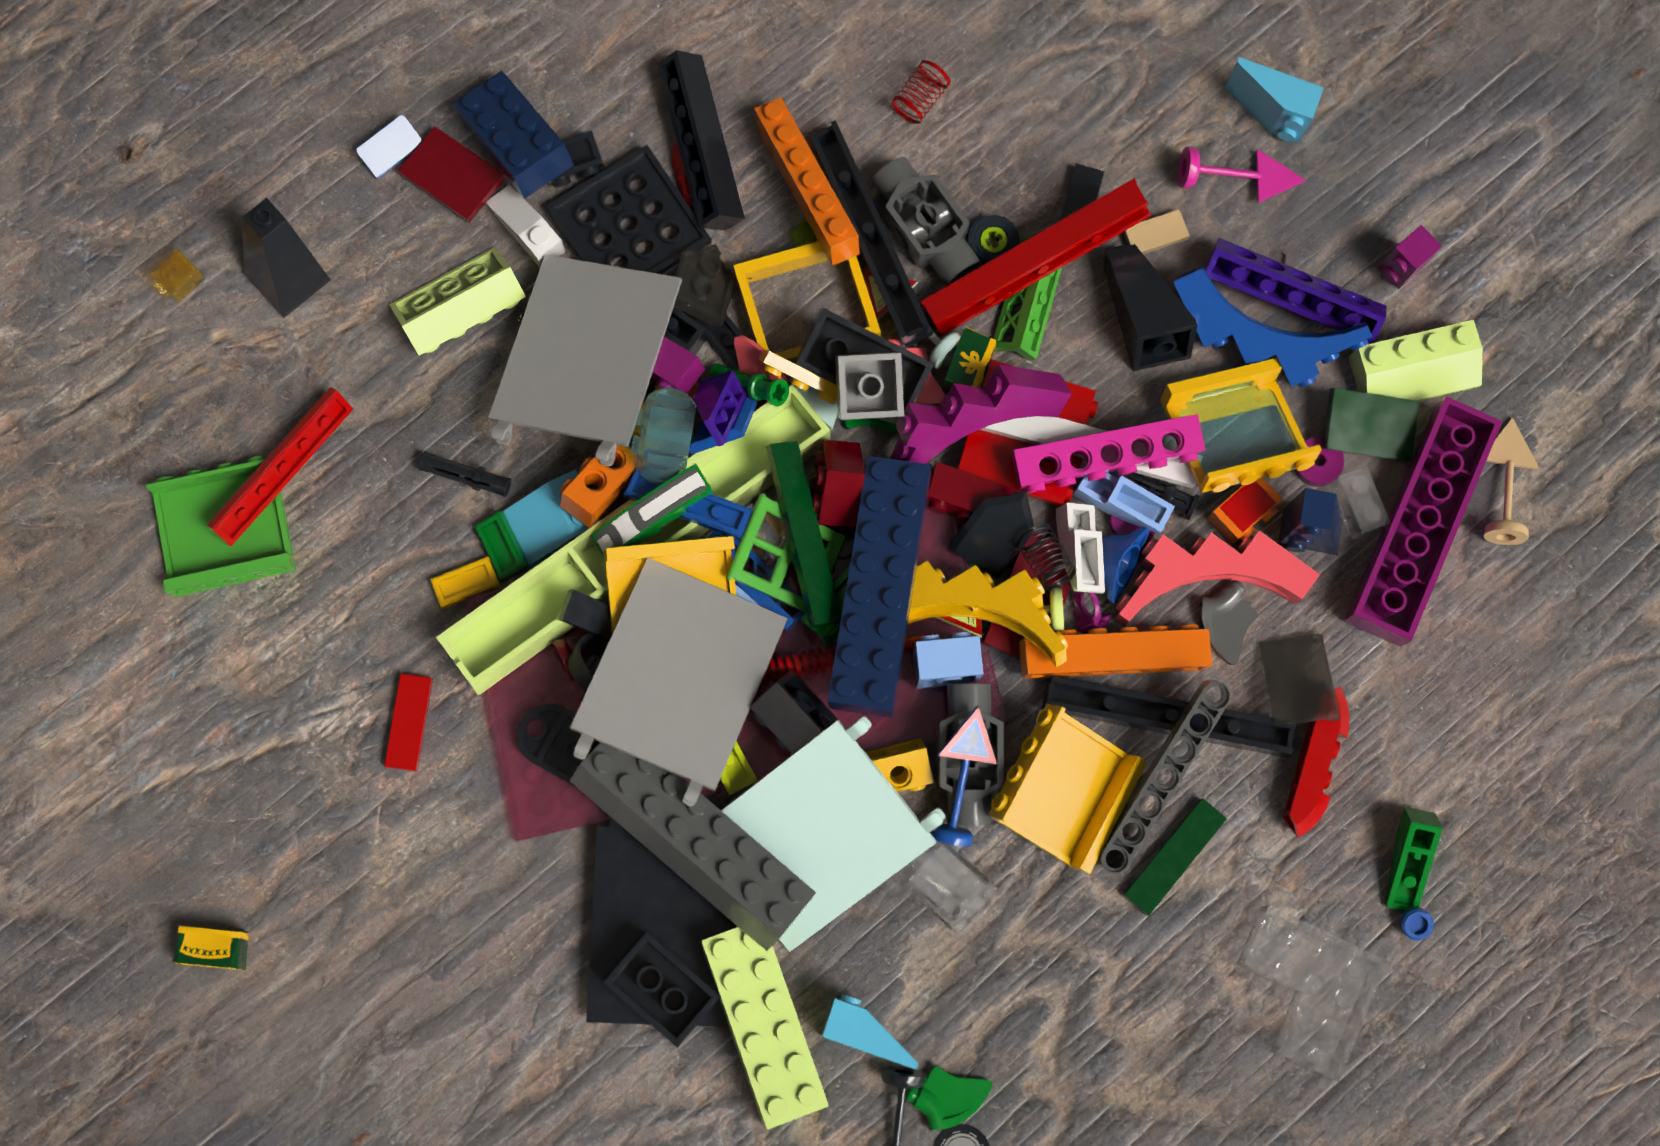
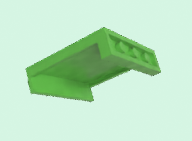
M265 456L252 457L247 460L248 463L238 465L235 463L220 464L217 466V469L206 472L202 469L187 472L186 476L179 478L164 476L155 480L156 483L146 484L147 490L153 494L167 573V579L163 580L164 591L175 598L297 571L282 490L231 547L225 544L207 526L221 508L265 461Z

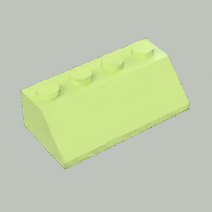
M493 247L389 305L420 356L423 353L435 351L441 343L450 338L462 336L468 328L489 321L497 312L513 308L526 296L508 263L496 247Z
M1474 320L1367 344L1354 350L1348 357L1359 392L1421 401L1482 385L1483 348Z

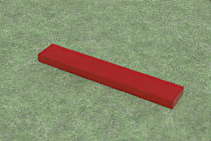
M330 387L207 524L225 544L231 547L351 413L353 408L336 389Z

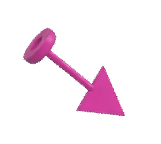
M1186 146L1179 159L1177 175L1178 185L1184 189H1190L1195 185L1199 173L1257 179V204L1306 181L1258 149L1256 150V171L1200 165L1198 150L1194 147Z

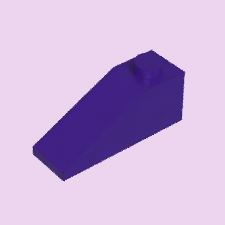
M733 370L702 380L693 397L702 420L718 447L725 444L747 396Z

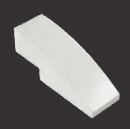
M1065 503L1056 509V522L1060 544L1077 568L1076 574L1070 580L1073 590L1078 592L1104 593L1102 532L1096 531L1094 505ZM1065 567L1066 572H1068L1071 567ZM1072 567L1070 572L1067 574L1068 576L1071 574L1074 567Z

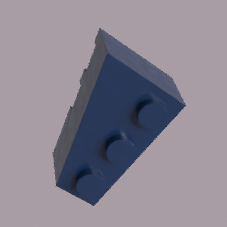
M1305 488L1283 509L1278 544L1287 546L1286 549L1292 552L1311 550L1338 556L1343 518H1341L1337 494Z

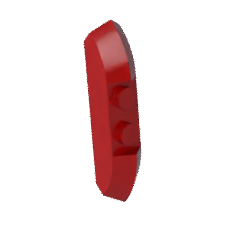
M1341 686L1315 699L1282 816L1287 827L1298 838L1317 824L1331 798L1323 793V789L1329 787L1332 778V772L1328 770L1331 760H1335L1339 753L1340 742L1337 741V738H1347L1349 731V709Z

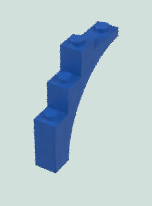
M1202 265L1174 278L1173 281L1184 306L1196 319L1198 324L1196 331L1204 348L1209 345L1212 348H1217L1229 341L1228 336L1233 335L1246 365L1272 359L1271 356L1277 355L1291 387L1298 384L1299 388L1316 381L1315 376L1320 374L1316 362L1322 361V364L1331 362L1340 356L1338 352L1349 347L1351 351L1357 350L1367 345V339L1373 337L1366 322L1343 330L1323 333H1299L1270 327L1247 316L1233 306L1213 285Z

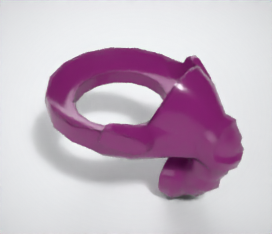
M1074 591L1075 610L1072 613L1078 619L1075 624L1077 630L1082 634H1089L1091 629L1106 628L1111 615L1110 613H1101L1096 594L1086 592L1094 604V613L1091 614L1084 604L1083 596L1085 592Z

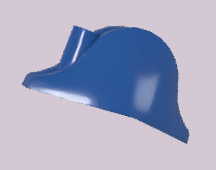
M1141 527L1127 535H1111L1102 539L1104 584L1107 598L1114 604H1116L1130 581L1139 562L1149 534L1147 528Z

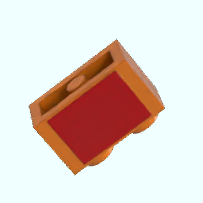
M1259 478L1249 485H1242L1217 507L1207 519L1233 545L1238 539L1243 541L1246 537H1251L1257 531L1254 525L1261 519L1266 523L1278 513L1279 510L1275 506L1282 498L1263 478Z

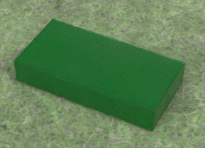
M498 511L474 526L500 580L505 581L530 566L504 512Z

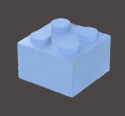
M971 632L952 634L951 639L941 640L939 635H927L921 637V641L916 642L914 645L912 657L916 689L947 686V684L978 683L984 674L980 636L971 637Z

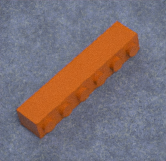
M779 97L755 107L756 128L831 265L834 266L859 255L858 233L783 99Z
M1196 624L1180 626V630L1168 631V626L1150 627L1147 632H1138L1137 627L1120 628L1119 633H1108L1107 629L1098 628L1089 630V634L1078 635L1077 630H1062L1060 632L1068 644V648H1066L1067 661L1058 667H1055L1048 657L1025 637L1019 641L1022 679L1050 678L1052 675L1076 677L1204 671L1213 666L1209 629H1199Z

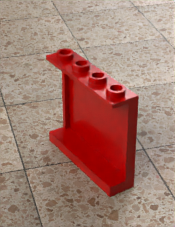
M991 359L982 388L987 386V382L998 364L1012 365ZM1065 381L1072 394L1058 417L1087 425L1088 418L1094 419L1099 402L1094 401L1096 390ZM978 430L968 434L958 469L1019 490L1011 453L1016 449L1036 445ZM1071 455V465L1074 468L1080 469L1082 458ZM1044 459L1040 461L1039 468L1042 473L1046 475L1055 473V464L1051 460ZM1057 482L1045 484L1046 490L1027 494L1030 498L1054 504L1057 509L1064 505V503H1070L1074 486L1058 487Z

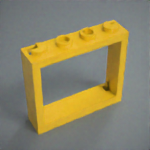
M819 241L733 265L735 281L754 342L765 350L769 351L748 283L829 261ZM854 256L846 261L867 323L865 329L881 336L857 256ZM802 346L775 354L794 363Z

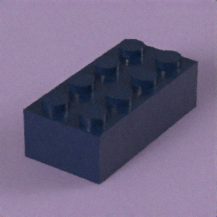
M502 70L453 102L463 125L524 199L574 166L564 142Z

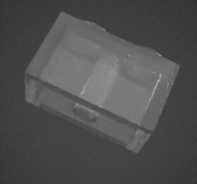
M1367 466L1338 476L1329 485L1332 493L1337 494L1339 510H1341V515L1352 541L1379 532L1391 523Z

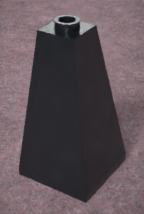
M267 197L242 217L244 274L282 317L285 318L331 279L289 222Z
M1135 244L1116 246L1106 250L1104 271L1133 372L1191 359L1198 325L1196 319Z

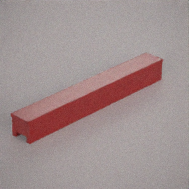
M1132 179L920 302L928 316H931L941 336L1150 217L1151 213L1147 208L1148 202L1138 188L1136 180Z

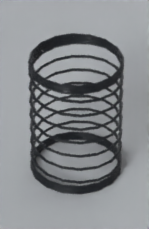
M1049 524L1035 525L1018 538L1016 545L1021 550L1020 552L1024 554L1025 559H1034L1033 562L1046 552L1055 550L1050 556L1038 563L1033 564L1032 562L1030 564L1027 560V563L1031 565L1030 568L1034 570L1033 573L1037 575V579L1040 580L1045 590L1063 586L1076 574L1077 568L1069 559L1070 557L1066 554ZM1042 528L1049 529L1048 532L1030 538L1022 547H1019L1022 539L1029 533ZM1046 534L1041 540L1034 543L1033 545L1024 547L1025 544L1028 543L1031 539L1039 535ZM1047 539H1049V540H1048L1043 546H1041L1040 548L1036 549V550L1033 551V552L1026 553L1028 550H1031V549H1034V548L1040 546V545L1043 544ZM1050 539H1055L1053 543L1047 544ZM1052 544L1042 554L1034 558H1030L1031 555L1039 549ZM1054 544H1058L1057 548L1050 549ZM1057 549H1061L1059 554L1053 555ZM1025 554H1031L1028 558L1025 557ZM1058 555L1048 565L1036 569L1043 561ZM1060 555H1064L1063 559L1056 560ZM1062 560L1050 571L1040 574L1047 566ZM1063 560H1068L1067 563L1061 564ZM1038 564L1035 569L1032 568V565ZM1065 567H1071L1062 578L1051 584L1044 585L1046 580L1058 575ZM1072 567H1074V568H1073V571L1071 572V574H1070L1067 578H1065L1064 580H1062L1061 582H1059V583H1057V584H1055V585H1052V584H1054V583L1060 581L1061 579H1063V578L1070 572V570L1072 569ZM1039 575H1044L1042 579L1038 578Z

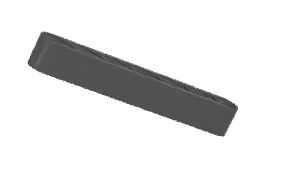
M1206 680L1201 683L1125 805L1098 857L1106 871L1119 874L1125 871L1229 704L1231 695L1229 688L1225 684L1216 680ZM1213 686L1219 687L1221 691L1220 699L1215 703H1209L1206 698L1207 691ZM1195 714H1202L1204 725L1201 729L1192 730L1189 723L1191 717ZM1179 741H1185L1188 745L1187 753L1182 757H1175L1173 746ZM1162 768H1168L1171 771V778L1165 784H1159L1156 781V774ZM1146 795L1153 796L1155 800L1154 806L1148 811L1140 810L1139 802L1141 798ZM1131 822L1138 825L1137 834L1131 838L1124 837L1122 834L1123 827ZM1111 850L1121 851V859L1116 864L1106 863V855Z

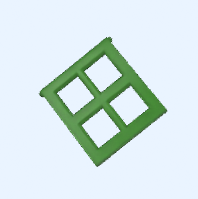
M762 493L757 499L727 573V579H734L806 613L803 598L781 588L790 563L794 564L788 536L782 549L757 537L766 512L783 520L780 504L767 498L766 494ZM819 525L822 539L828 542L825 552L830 572H832L845 536L824 525ZM753 545L778 556L769 581L743 570Z

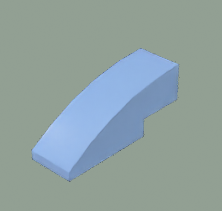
M1107 472V478L1088 481L1087 476L1080 478L1072 494L1074 497L1089 505H1094L1095 508L1125 522L1147 528L1159 534L1162 532L1175 507L1123 476L1116 478Z

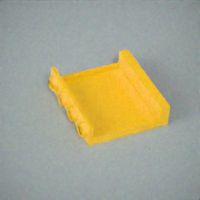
M734 537L604 549L612 635L647 558L736 596L735 580L727 579V573L733 561Z
M1046 704L1045 708L1039 712L1036 718V725L1031 735L1023 742L1022 752L1016 763L1009 769L1006 776L1007 780L1002 790L994 797L991 804L992 809L988 816L1069 867L1090 874L1147 762L1139 756L1125 753L1064 713L1066 710L1064 707Z

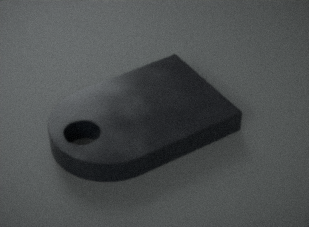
M555 704L537 706L530 710L520 722L517 732L519 748L531 763L576 787L570 782V779L578 766L584 761L576 758L573 754L581 736L580 733L570 729L576 714ZM534 720H540L545 725V730L539 737H531L527 731L528 725ZM594 740L593 743H592V745H591V748H590V750H589V752H588V754H587V756H588L601 742H599V741H597V740Z

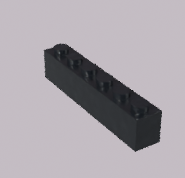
M676 50L660 61L657 66L699 228L726 231L745 219L704 60L702 55Z

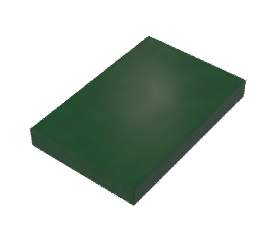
M1332 388L1329 394L1323 449L1411 462L1420 401Z

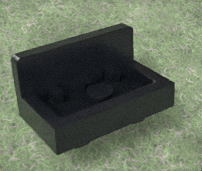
M592 130L563 140L574 166L547 183V185L553 184L554 188H559L570 184V178L582 174L583 178H588L600 173L598 168L603 167L604 163Z

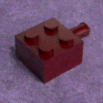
M823 439L821 451H816L814 469H817L816 478H811L810 493L813 496L812 501L815 512H817L818 525L855 528L865 477L860 443Z

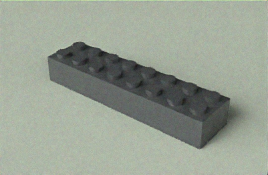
M600 743L578 766L570 779L573 785L766 951L779 940L816 894L812 888L701 793L693 807L685 805L682 799L689 783L676 774L604 743Z

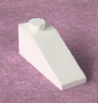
M510 185L486 202L490 210L539 268L545 254L560 257L565 253L560 237L543 217Z

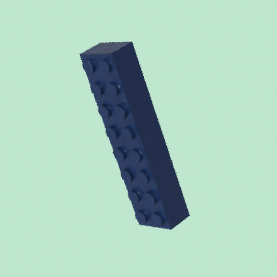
M868 456L827 701L830 709L893 718L931 480V464Z

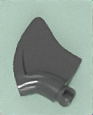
M1237 580L1231 581L1230 585L1225 586L1215 597H1201L1199 603L1202 629H1209L1210 645L1229 665H1235L1238 662L1245 633L1259 616L1242 599L1241 595L1245 592V586Z

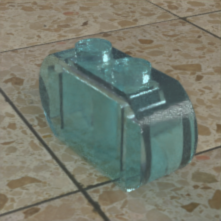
M662 388L652 392L647 396L645 409H640L637 415L636 427H640L641 432L640 436H633L631 454L637 455L635 467L638 473L645 480L654 484H663L684 471L687 466L696 404L687 393L681 390Z

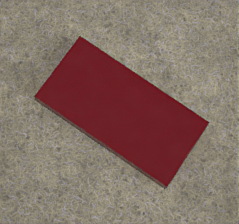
M1033 532L1029 539L1038 535V533ZM1039 535L1031 539L1024 547L1033 545L1044 536ZM1047 539V540H1046L1043 544H1041L1040 546H1038V547H1036V548H1034V549L1028 550L1026 553L1033 552V551H1035L1036 549L1040 548V547L1043 546L1049 539ZM1052 544L1039 549L1032 555L1025 554V557L1028 558L1031 555L1030 558H1034L1045 552ZM1054 544L1050 549L1057 548L1058 544ZM1057 549L1053 555L1059 554L1061 550ZM1055 550L1046 552L1034 562V559H1025L1024 554L1019 551L1015 556L1006 580L1023 570H1026L1031 579L1037 578L1027 560L1030 564L1032 562L1033 564L1038 563L1050 556ZM1058 555L1043 561L1036 569L1048 565ZM1060 555L1056 560L1063 559L1062 555ZM1062 560L1047 566L1040 574L1050 571ZM1038 564L1032 565V568L1035 569ZM1064 568L1058 575L1046 580L1044 585L1051 584L1062 578L1067 573L1066 569ZM1039 575L1038 578L1042 579L1044 575ZM1066 575L1063 579H1061L1060 581H1058V582H1056V583H1054V584H1052V585H1055V584L1061 582L1062 580H1064L1065 578H1067L1068 575ZM1070 581L1061 586L1063 606L1072 586ZM1044 589L1045 593L1042 594L1043 606L1050 605L1049 594L1051 590ZM989 622L981 643L1020 660L1019 641L1024 637L1000 624Z

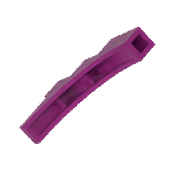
M998 364L985 388L953 383L948 394L944 397L941 407L908 402L904 410V416H900L897 420L896 428L901 438L896 442L895 449L889 459L927 464L949 445L989 425L1016 418L1034 416L1058 417L1072 393L1061 374Z

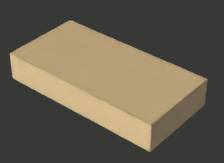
M1180 210L1142 221L1123 232L1127 244H1135L1143 254L1188 240L1190 237Z

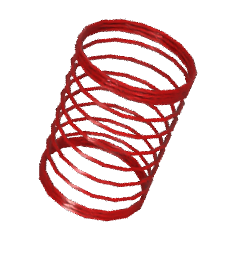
M923 60L916 68V71L913 72V76L909 77V81L905 82V86H902V91H898V95L894 96L891 104L902 118L913 124H920L926 113L929 112L933 104L937 102V99L940 98L944 90L950 85V78L940 66L929 60ZM922 64H928L937 69L945 78L947 85L943 84L932 71L923 67ZM924 69L931 72L940 83L930 77ZM917 72L922 79L915 77L914 73ZM920 74L924 75V77L927 78L935 86L928 83ZM914 77L918 84L912 82L910 78ZM917 79L925 83L932 91L921 85ZM907 82H910L915 89L907 86ZM913 84L920 87L927 95L920 92ZM929 85L937 88L939 93H935ZM903 87H907L911 94L903 91ZM909 88L914 90L917 94H919L924 99V101L918 98L916 95H914L909 90ZM924 89L931 93H934L936 98L930 97V95ZM899 92H903V94H904L909 100H907L906 98L900 96V95H899ZM906 94L913 97L920 105L913 102ZM922 95L930 98L932 103L927 102ZM917 99L925 102L928 108L923 107ZM896 100L903 102L914 110L919 117L906 112ZM914 104L922 107L924 112H920ZM897 105H898L905 113L909 114L910 116H913V117H915V118H920V121L914 120V119L908 117L907 115H905V114L897 107Z

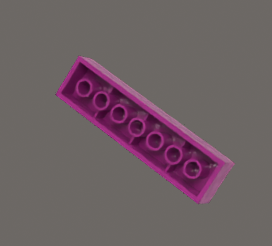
M1447 396L1434 406L1344 619L1345 622L1400 647L1412 641L1503 421Z

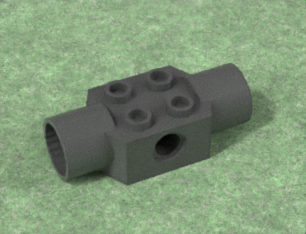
M899 157L891 161L876 173L872 179V184L887 203L884 220L918 267L932 266L946 286L979 268L981 261L965 240L970 222L936 175L919 176L906 157Z
M947 684V716L936 721V785L947 790V824L950 822L962 759L943 757L937 754L976 706L980 709L997 764L970 760L957 825H990L991 818L988 814L991 810V793L1004 786V722L991 716V684Z

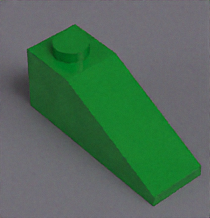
M1404 807L1395 837L1385 900L1387 908L1405 911L1410 907L1420 906L1443 830L1436 813Z

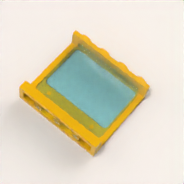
M1278 358L1167 384L1160 401L1168 419L1195 414L1199 416L1206 451L1197 455L1198 460L1188 462L1201 493L1212 490L1213 492H1221L1229 486L1239 483L1241 485H1249L1259 478L1267 476L1276 478L1294 469L1304 471L1314 465L1315 460L1322 451L1320 445L1307 447L1276 381L1282 370Z

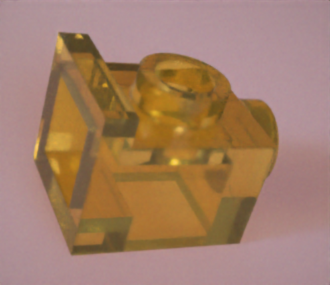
M176 248L173 251L174 255L151 275L157 281L153 286L166 299L171 295L179 303L206 278Z

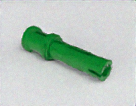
M714 364L709 370V376H716L733 370L745 392L754 400L760 401L764 399L770 405L778 407L784 404L788 398L789 386L785 380L779 378L772 380L763 373L751 375L721 364Z

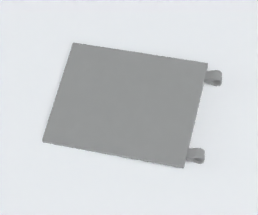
M545 254L488 417L489 420L498 422L492 431V437L496 440L497 444L509 445L513 425L602 442L597 449L596 458L600 460V464L612 466L615 460L616 445L629 446L682 279Z
M647 558L570 727L571 730L581 734L573 753L574 756L584 760L593 741L597 740L689 780L690 783L682 802L693 807L702 787L713 791L716 790L788 618Z

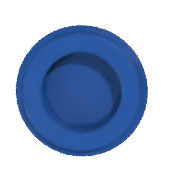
M1414 906L1406 909L1401 914L1399 926L1408 938L1423 940L1432 933L1434 921L1425 909Z

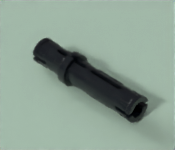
M426 451L422 452L418 461V470L470 485L472 490L480 491L483 489L506 497L511 487V478L487 472V469L481 466L474 468L429 454Z

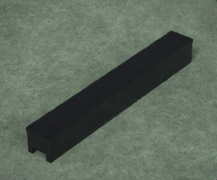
M835 120L830 122L831 126L817 133L812 131L809 135L834 191L858 233L859 246L899 335L907 348L934 334Z
M1052 675L1046 682L1042 709L1045 708L1046 704L1062 706L1066 709L1064 713L1070 716L1169 735L1189 702ZM1225 709L1205 742L1287 758L1293 753L1292 741L1297 723ZM1195 714L1191 717L1189 721L1191 729L1198 730L1204 725L1202 714Z

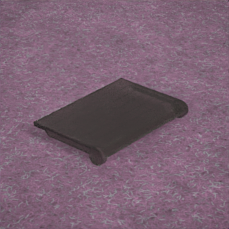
M1322 634L1259 642L1275 725H1290L1324 719L1336 721L1340 719Z

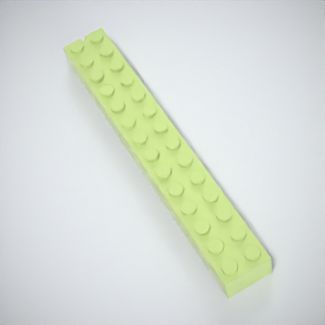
M792 384L789 387V395L784 404L776 407L767 402L754 411L744 437L727 442L720 447L715 446L695 453L663 477L671 479L696 463L712 488V495L744 506L774 484L765 447L773 443L798 441L804 463L815 455L816 451L821 450L823 439L830 440V429ZM627 501L436 637L478 696L549 646L552 641L574 628V626L558 620L568 590H576L605 604L609 602L604 558L591 535L636 501ZM678 517L660 528L661 532L639 545L696 540L710 529Z

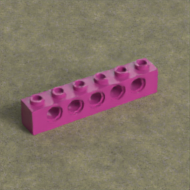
M1195 414L1016 449L1011 454L1018 489L1026 488L1027 493H1034L1046 490L1045 484L1057 482L1058 487L1076 484V478L1086 476L1088 481H1095L1107 478V472L1118 470L1119 475H1126L1137 472V466L1147 464L1149 469H1157L1168 466V460L1179 458L1180 463L1198 460L1197 455L1203 453L1206 449L1199 416ZM1169 435L1176 440L1177 447L1174 451L1166 450L1163 447V436ZM1139 441L1145 445L1146 455L1144 457H1138L1133 454L1131 450L1133 442ZM1109 447L1115 451V462L1107 463L1101 458L1102 448ZM1074 453L1083 455L1086 460L1085 467L1082 469L1074 468L1070 463V456ZM1044 459L1051 460L1055 464V473L1051 475L1042 473L1039 468L1040 461Z

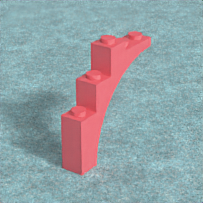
M1260 530L1253 537H1246L1238 546V551L1211 532L1205 540L1202 537L1197 539L1189 550L1193 555L1163 534L1158 541L1152 538L1142 551V554L1146 557L1140 565L1150 572L1148 573L1144 570L1133 584L1138 589L1132 597L1128 594L1123 597L1115 608L1120 613L1114 620L1125 627L1140 609L1158 596L1183 585L1209 580H1237L1254 584L1273 591L1296 604L1304 598L1320 574Z

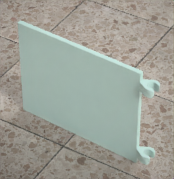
M865 716L857 720L848 729L838 719L721 810L816 892L779 938L789 952L936 844L937 841L930 834V831L941 825L946 817L940 808H936L920 821L855 740L866 733L872 725Z

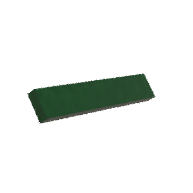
M798 441L769 444L765 448L810 628L837 624L841 622V612Z

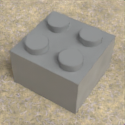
M900 352L835 355L839 419L904 416Z

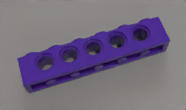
M1218 238L1206 265L1205 271L1209 278L1336 330H1343L1366 322L1373 336L1367 339L1368 343H1374L1386 319L1387 306L1221 238Z

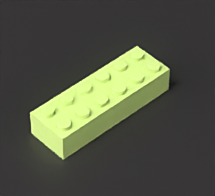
M739 927L699 941L717 994L721 996L719 1000L764 1128L768 1130L828 1107L824 1090L773 946L766 951Z

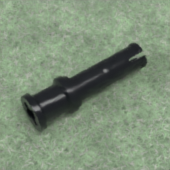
M1118 470L1109 472V474L1116 478L1120 476L1127 477L1149 487L1150 489L1141 486L1175 506L1173 511L1184 515V519L1188 521L1200 498V495L1195 494L1192 496L1176 489L1175 484L1168 483L1166 486L1142 474L1119 475Z

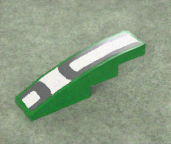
M695 463L637 500L594 532L591 537L603 558V550L606 548L639 545L661 532L660 528L686 513V508L713 493L712 488Z

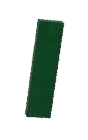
M1200 799L1123 896L1146 916H1149L1227 818L1205 799Z

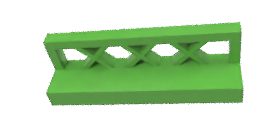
M1022 238L1021 243L1030 238ZM1062 267L1004 300L994 339L997 340L995 351H1016L1027 360H1037ZM1022 300L1021 310L1013 316V306ZM1014 327L1015 333L1012 342H1004L1006 333Z

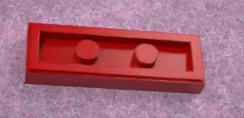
M400 674L384 767L418 772L433 684L432 678Z

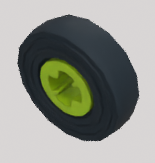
M989 215L982 217L972 225L966 242L981 261L980 266H983L1019 245L1020 237L1015 225L1007 218ZM993 236L995 237L994 240L997 238L1000 240L997 248H992V244L990 246L987 245L989 237Z

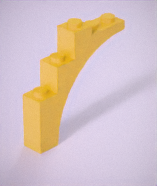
M928 560L917 566L908 623L946 616L978 618L1000 624L1022 635L1037 646L1055 667L1067 661V641L1060 631H1053L1049 625L1051 620L1042 608L1044 588L1036 577L1031 579L1026 570L995 586L990 575L987 572L982 574L977 565L948 582L939 568L934 570Z

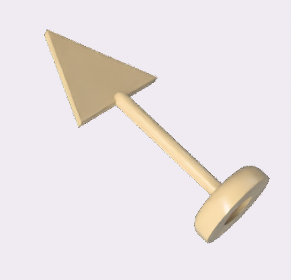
M1512 417L1495 439L1486 460L1489 463L1506 465L1503 520L1490 522L1484 529L1485 540L1499 545L1522 544L1529 538V530L1526 525L1511 520L1514 467L1540 470Z

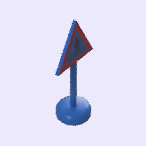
M976 706L937 754L938 756L962 759L949 824L942 823L930 831L934 839L941 843L955 846L972 845L973 834L969 830L957 826L970 760L997 764L978 706Z

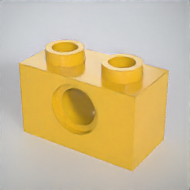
M921 738L865 752L897 792L904 790L919 791L924 789L927 784L934 783L927 750ZM894 767H905L900 775H890Z

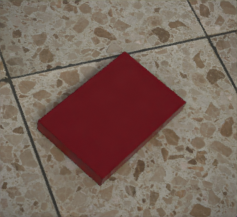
M435 126L398 170L400 176L468 223L473 220L506 179L503 172Z

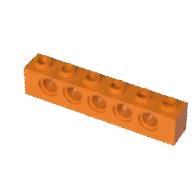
M696 381L684 399L675 393L672 396L667 395L655 384V390L650 395L645 394L630 442L635 443L637 446L624 447L616 445L614 464L618 468H609L600 464V460L596 456L594 458L589 456L581 465L578 476L575 479L569 478L560 490L562 494L560 507L591 528L628 486L635 468L643 469L696 409L693 397L699 383ZM662 401H670L674 405H666ZM650 421L653 422L655 426H648L643 422ZM589 484H594L598 486L600 489L591 490L586 486Z

